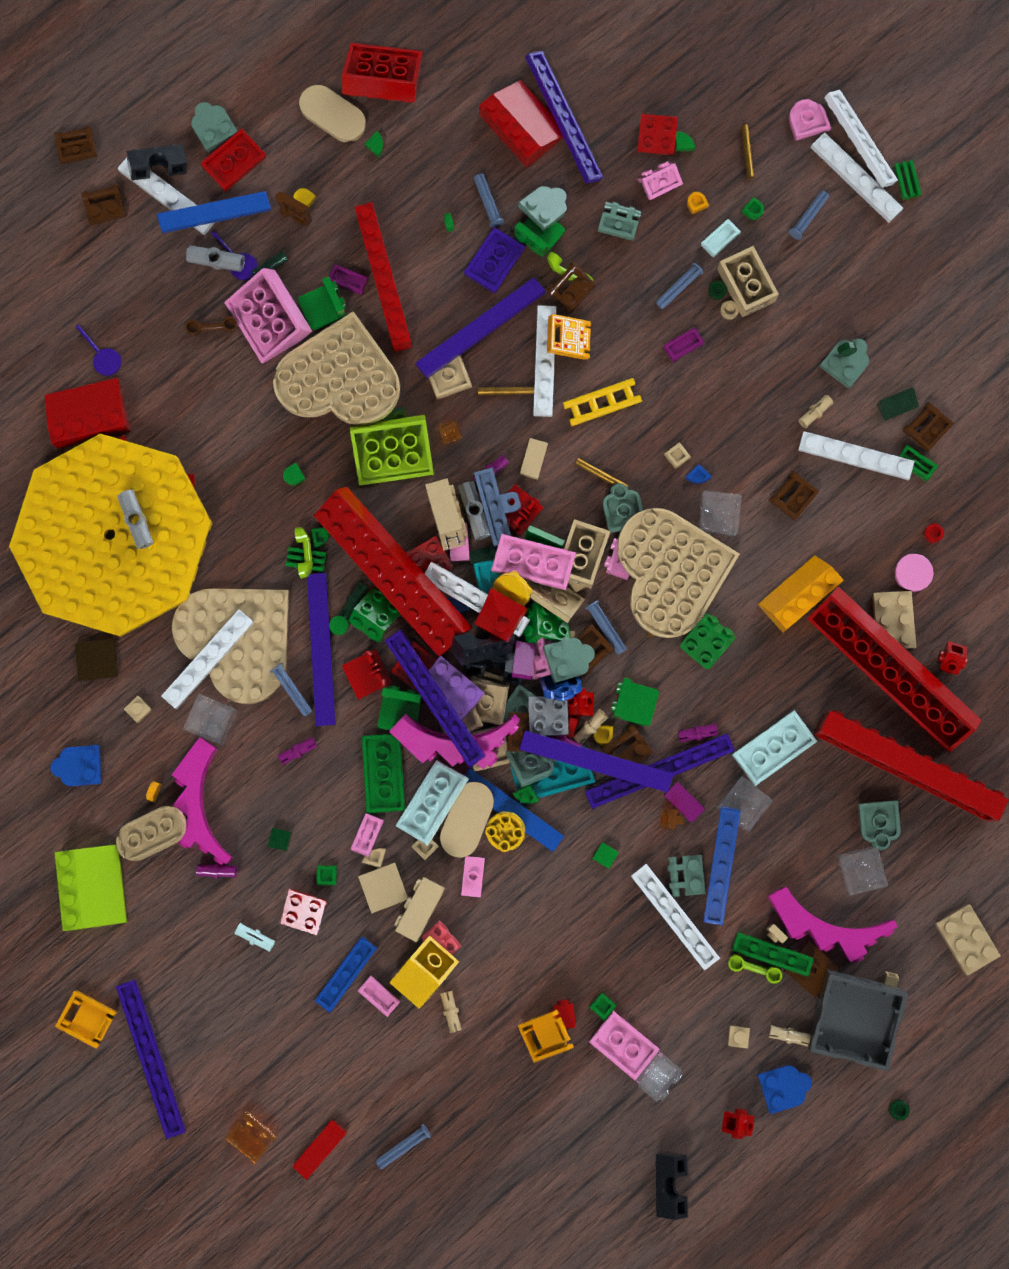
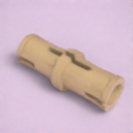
M824 395L819 402L811 405L809 411L798 419L800 425L808 428L814 420L822 417V413L833 404V400L828 395Z
M599 709L589 721L586 720L584 722V726L573 737L578 744L583 745L592 734L598 731L599 726L608 719L606 713Z
M453 991L441 993L440 996L445 1010L443 1014L447 1018L449 1033L462 1030L457 1014L459 1010L455 1006Z
M773 1025L770 1026L769 1038L786 1041L787 1044L796 1043L809 1046L810 1034L794 1031L793 1028L785 1029Z

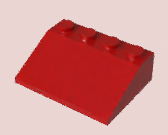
M351 43L342 73V94L415 103L423 51Z
M521 80L492 94L479 105L480 117L526 167L530 166L564 138L553 115Z
M119 378L45 395L51 444L57 449L84 443L99 434L113 436L130 432Z

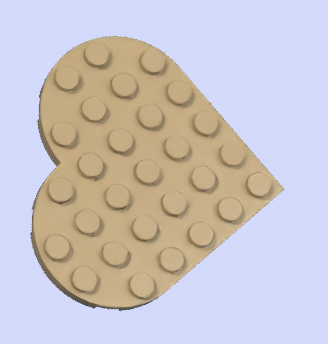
M354 311L285 355L277 365V371L273 379L275 394L282 406L289 412L301 417H318L332 411L339 419L353 425H370L384 419L394 409L400 396V381L396 370Z
M661 508L646 509L633 515L623 525L617 541L620 563L624 570L635 579L630 593V606L633 616L644 630L652 635L663 638L684 635L699 623L740 555L677 514Z
M203 589L192 593L188 601L178 606L173 617L172 633L179 650L193 661L238 610H241L254 624L209 674L215 688L231 701L241 704H254L269 698L281 686L273 672L270 673V670L283 663L282 667L286 672L289 590Z

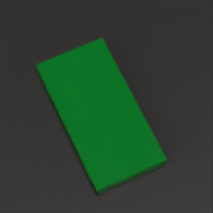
M392 734L362 736L366 813L405 811L401 742Z

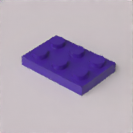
M493 228L464 271V275L496 294L524 252L525 246L498 229Z

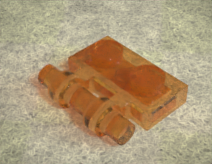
M246 1111L242 1117L248 1121L247 1124L243 1126L238 1121L225 1137V1140L256 1164L269 1148L263 1142L267 1137L273 1142L278 1135L272 1131L273 1129L269 1125L265 1126L259 1121L257 1115H252ZM252 1126L262 1133L259 1137L250 1131Z

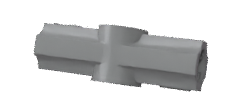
M192 245L187 248L186 261L189 263L211 266L216 270L227 269L241 272L244 269V255L220 251L218 248L208 249ZM215 256H219L217 261H212Z
M474 481L459 485L458 489L475 540H482L491 536ZM472 507H477L480 511L478 514L473 515L469 510Z
M134 490L121 492L117 497L125 516V523L129 526L137 549L150 547L154 542L146 523V517L141 511ZM138 515L139 521L136 524H133V517Z

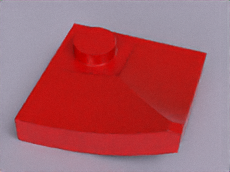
M491 588L474 624L508 643L528 609Z

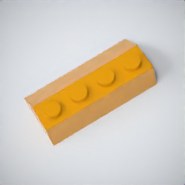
M814 555L758 605L783 633L844 580L831 565Z

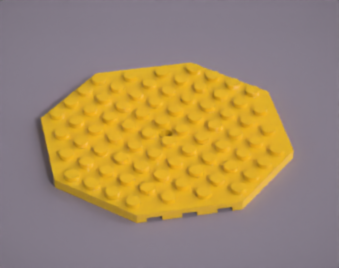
M99 434L34 469L9 547L44 614L122 637L189 600L192 583L199 568L198 564L206 546V539L209 530H211L212 521L177 456ZM134 490L141 511L146 517V523L154 542L150 547L137 549L129 526L125 523V516L117 497L121 492ZM138 515L132 519V523L136 524L139 521ZM108 530L115 531V537L111 540L106 538Z

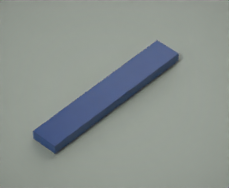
M266 191L158 213L157 218L163 234L271 211Z
M469 768L464 775L469 778L467 783L480 782L486 785L493 795V809L498 813L508 811L518 815L524 822L526 833L554 852L564 837L561 833Z
M721 806L703 921L705 923L723 926L741 809Z

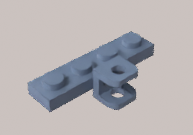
M489 468L475 472L474 475L493 544L498 546L501 534L511 536L506 514L519 510L521 503L518 494L515 492L500 495L494 470ZM510 499L515 500V503L512 506L509 505Z

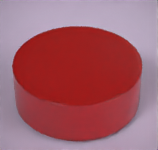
M936 523L928 525L924 530V538L930 543H937L944 536L942 526Z

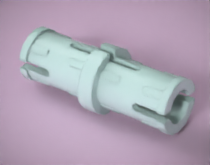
M242 923L238 925L235 931V935L250 941L249 944H255L268 952L271 951L275 944V940L260 934L261 931H255Z

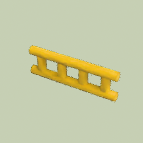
M634 378L563 402L564 409L571 408L574 418L569 419L571 427L642 402L640 395L634 397L631 386L635 385ZM623 389L627 399L616 403L613 392ZM606 395L609 406L599 409L595 399ZM588 402L592 412L581 415L578 405Z

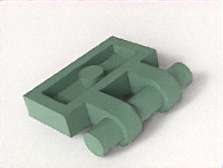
M606 202L604 209L610 210L611 213L603 212L598 232L634 241L639 221L632 220V217L640 219L642 211L635 210V207L632 206L629 208L620 206L617 202ZM616 213L625 214L627 217L618 216Z
M702 855L681 856L682 864L677 865L676 857H669L667 868L670 871L671 883H669V888L672 889V897L680 896L679 888H685V896L706 894ZM679 870H683L684 882H679L678 880Z

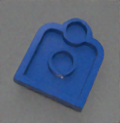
M552 676L539 678L544 697L547 699L555 698L559 701H565L582 691L579 676L555 684L553 683Z
M100 745L65 748L61 752L60 758L52 762L51 772L53 775L61 777L62 782L67 786L102 784Z
M785 1065L757 1074L769 1114L801 1105L805 1101V1093L812 1086L810 1076L806 1073H799L791 1065Z

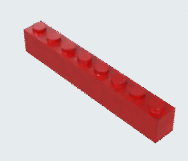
M373 203L355 206L358 224L393 350L397 352L412 348Z

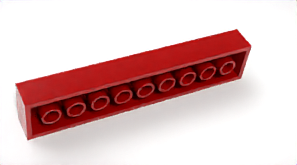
M348 487L335 490L313 515L439 657L451 650L453 636L468 633L473 628Z
M837 587L807 618L809 622L949 753L977 730L982 720L841 588Z
M833 710V712L829 711L822 715L813 734L814 736L987 822L1000 820L1009 799L1003 797L1004 793L995 789L991 791L986 788V784L977 780L973 782L968 779V775L962 772L955 773L950 770V766L943 763L937 764L928 755L914 753L915 749L907 745L902 747L896 744L897 740L888 736L884 738L879 735V731L870 727L866 729L861 726V722L855 719L848 720L839 711Z

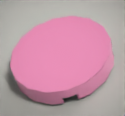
M908 554L899 560L894 574L895 580L900 587L908 591L917 592L928 587L933 579L934 572L933 566L927 558L919 554Z

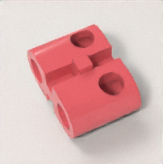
M438 921L421 936L423 941H425L430 935L451 955L461 948V944L450 934L447 927L441 921Z

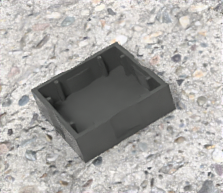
M826 969L810 1031L808 1046L810 1052L834 1058L850 1059L862 1065L889 1071L895 1048L896 1032L902 1020L908 993L900 987Z

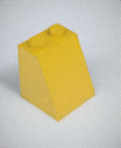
M429 935L390 981V984L420 1009L459 961Z

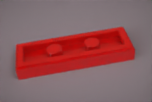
M332 1119L292 1167L307 1180L347 1132Z

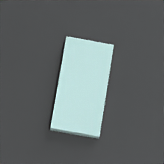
M794 710L740 748L732 756L752 784L756 786L815 744L817 740Z
M436 760L397 822L396 827L428 846L469 778Z

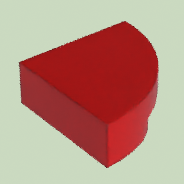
M570 717L568 725L569 735H566L567 737L573 738L575 736L576 727L580 721L579 717Z

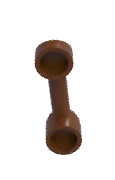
M232 316L225 317L222 323L199 324L196 320H189L185 324V330L191 336H198L201 332L226 330L232 333L238 327L237 320Z

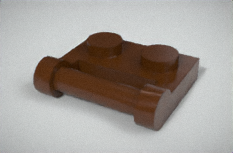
M91 125L85 126V129L54 133L61 165L98 157ZM87 136L85 139L63 143L65 140Z
M118 184L89 193L87 191L81 192L90 226L126 217ZM115 195L114 199L94 204L90 202L93 199Z
M283 192L276 194L275 199L280 205L279 211L283 217L290 216L299 225L304 224L307 227L310 225L312 219L308 206Z
M573 261L568 265L569 268L556 283L550 285L547 289L569 313L573 312L596 287V284ZM575 273L578 277L561 293L559 289Z
M929 402L911 424L903 428V432L927 452L954 424ZM929 414L934 416L920 433L915 431Z
M792 471L789 474V479L768 501L795 521L820 491L799 474ZM794 483L799 484L800 486L784 504L781 501L782 497Z
M590 625L577 637L582 645L587 644L593 649L599 644L604 647L589 663V669L584 674L586 676L607 654L615 651L593 625Z
M633 724L612 743L602 747L605 754L615 756L613 751L633 736L636 741L616 757L640 763L654 752Z

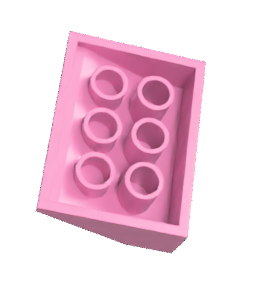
M261 269L224 302L263 364L296 345L312 332V329L275 270Z

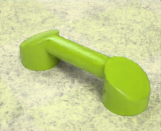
M550 252L547 256V261L551 269L563 275L566 269L560 266L562 259L557 254ZM573 274L568 280L573 282L577 276ZM587 274V276L593 281V278L589 274Z
M299 527L295 528V538L297 543L303 542L305 562L298 563V573L300 578H307L313 568L311 540L306 531Z
M738 954L732 955L728 960V966L732 971L750 970L765 975L767 980L773 984L779 983L782 979V972L776 966L766 968L744 961Z

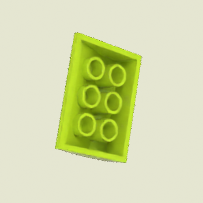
M425 415L378 421L370 425L350 426L359 486L434 475Z
M116 845L55 852L63 931L127 923L121 860Z

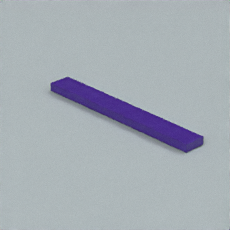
M543 51L528 53L525 57L585 183L601 181L603 175Z
M532 278L417 361L416 366L428 379L545 294L544 288L535 278Z
M326 573L310 574L307 577L316 726L336 725L327 575Z
M398 630L385 640L386 644L467 765L471 768L485 758V753L403 631Z
M524 730L519 747L520 750L664 792L669 791L674 775L671 772Z
M728 733L648 766L671 772L675 776L732 753L735 750ZM616 778L584 792L591 809H594L647 786Z
M134 979L116 986L165 1137L168 1139L186 1132V1128L137 981Z

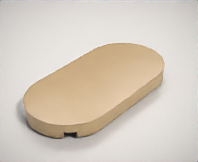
M314 85L308 87L301 94L299 105L304 117L337 140L342 142L355 141L364 134L366 121L362 111L329 88L322 85Z
M480 782L465 784L448 813L441 831L440 841L443 849L453 857L461 858L472 854L480 842L494 805L493 795L486 785Z
M163 806L125 824L120 829L119 837L116 839V847L119 854L127 860L140 861L178 843L186 831L185 816L178 808Z

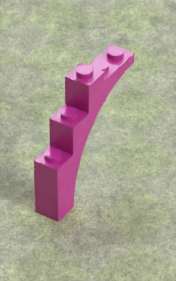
M407 714L389 731L422 763L427 759L431 761L438 753L452 766L457 762L461 764L464 761L447 734L430 730L414 721ZM515 714L498 727L473 735L486 755L485 758L477 763L482 769L487 765L491 767L498 760L496 756L499 751L497 749L506 741L504 737L508 733L512 735L519 728L517 724L520 719Z
M199 737L172 774L176 778L174 780L175 783L183 788L185 785L187 786L173 805L185 817L188 816L185 834L178 844L187 849V847L194 848L198 843L197 848L206 854L209 851L214 855L213 859L220 865L224 863L230 864L234 858L222 848L213 836L206 820L203 805L205 777L218 749Z
M782 887L767 895L789 938H796L798 940L807 935L806 931H808L819 950L829 951L835 947L834 943H837L847 962L853 961V963H857L863 960V955L868 953L864 945L869 947L877 943V938L881 936L885 938L894 933L893 929L898 927L895 920L889 919L871 927L842 928L828 924L810 914L796 901L787 887Z

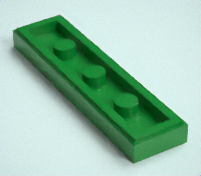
M740 932L737 933L732 949L734 952L806 977L809 976L814 960L813 957Z

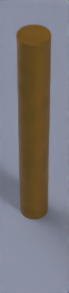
M747 124L741 126L746 175L747 179H753L754 171L749 128Z
M534 387L478 388V395L534 394Z
M580 458L575 463V465L611 485L621 483L628 487L627 484Z

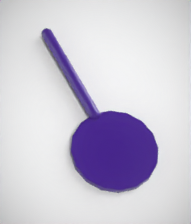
M212 231L211 234L228 252L233 253L221 238ZM242 253L241 255L245 257L244 269L241 272L230 271L235 278L248 280L256 274L258 266L253 256Z
M76 325L79 332L97 352L93 360L96 371L105 376L115 374L121 366L120 355L115 350L109 348L99 350L83 329Z

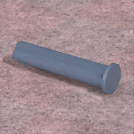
M477 174L474 180L491 222L489 225L491 228L498 227L504 223V220L500 218L484 174Z
M822 190L795 227L790 228L789 234L797 240L802 238L804 230L827 201L828 193Z
M692 263V267L656 301L659 308L664 309L699 274H703V270L699 265Z
M597 600L585 609L589 610L616 654H621L626 650V646L600 608L599 601Z
M280 663L271 669L270 673L273 672L301 714L307 716L312 712L310 706L283 669V663Z
M422 1123L420 1129L376 1160L380 1169L385 1168L425 1138H431V1134L426 1126Z

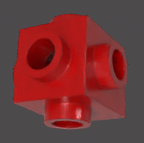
M948 641L944 650H940L937 657L939 670L958 675L960 670L964 669L967 664V647Z
M582 688L580 693L574 694L573 698L567 700L568 716H593L594 693L586 692V688Z
M735 1108V1111H724L721 1132L732 1134L731 1137L736 1139L752 1136L755 1116L747 1114V1110Z

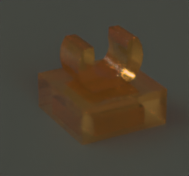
M449 420V423L445 425L440 423L438 429L444 445L461 439L456 421Z
M662 809L660 828L676 829V824L683 825L684 817L677 816V810Z

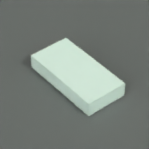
M727 219L701 242V246L714 258L741 231Z

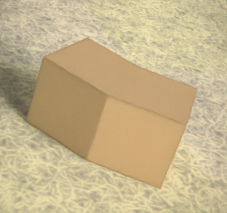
M885 971L882 983L897 987L899 981L898 974Z

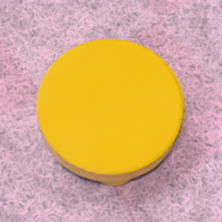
M516 571L500 575L493 584V589L522 606L528 603L532 594L531 587L528 586L527 582Z
M504 811L495 814L489 820L485 833L493 847L502 852L514 850L523 842L526 829L524 822L518 815Z

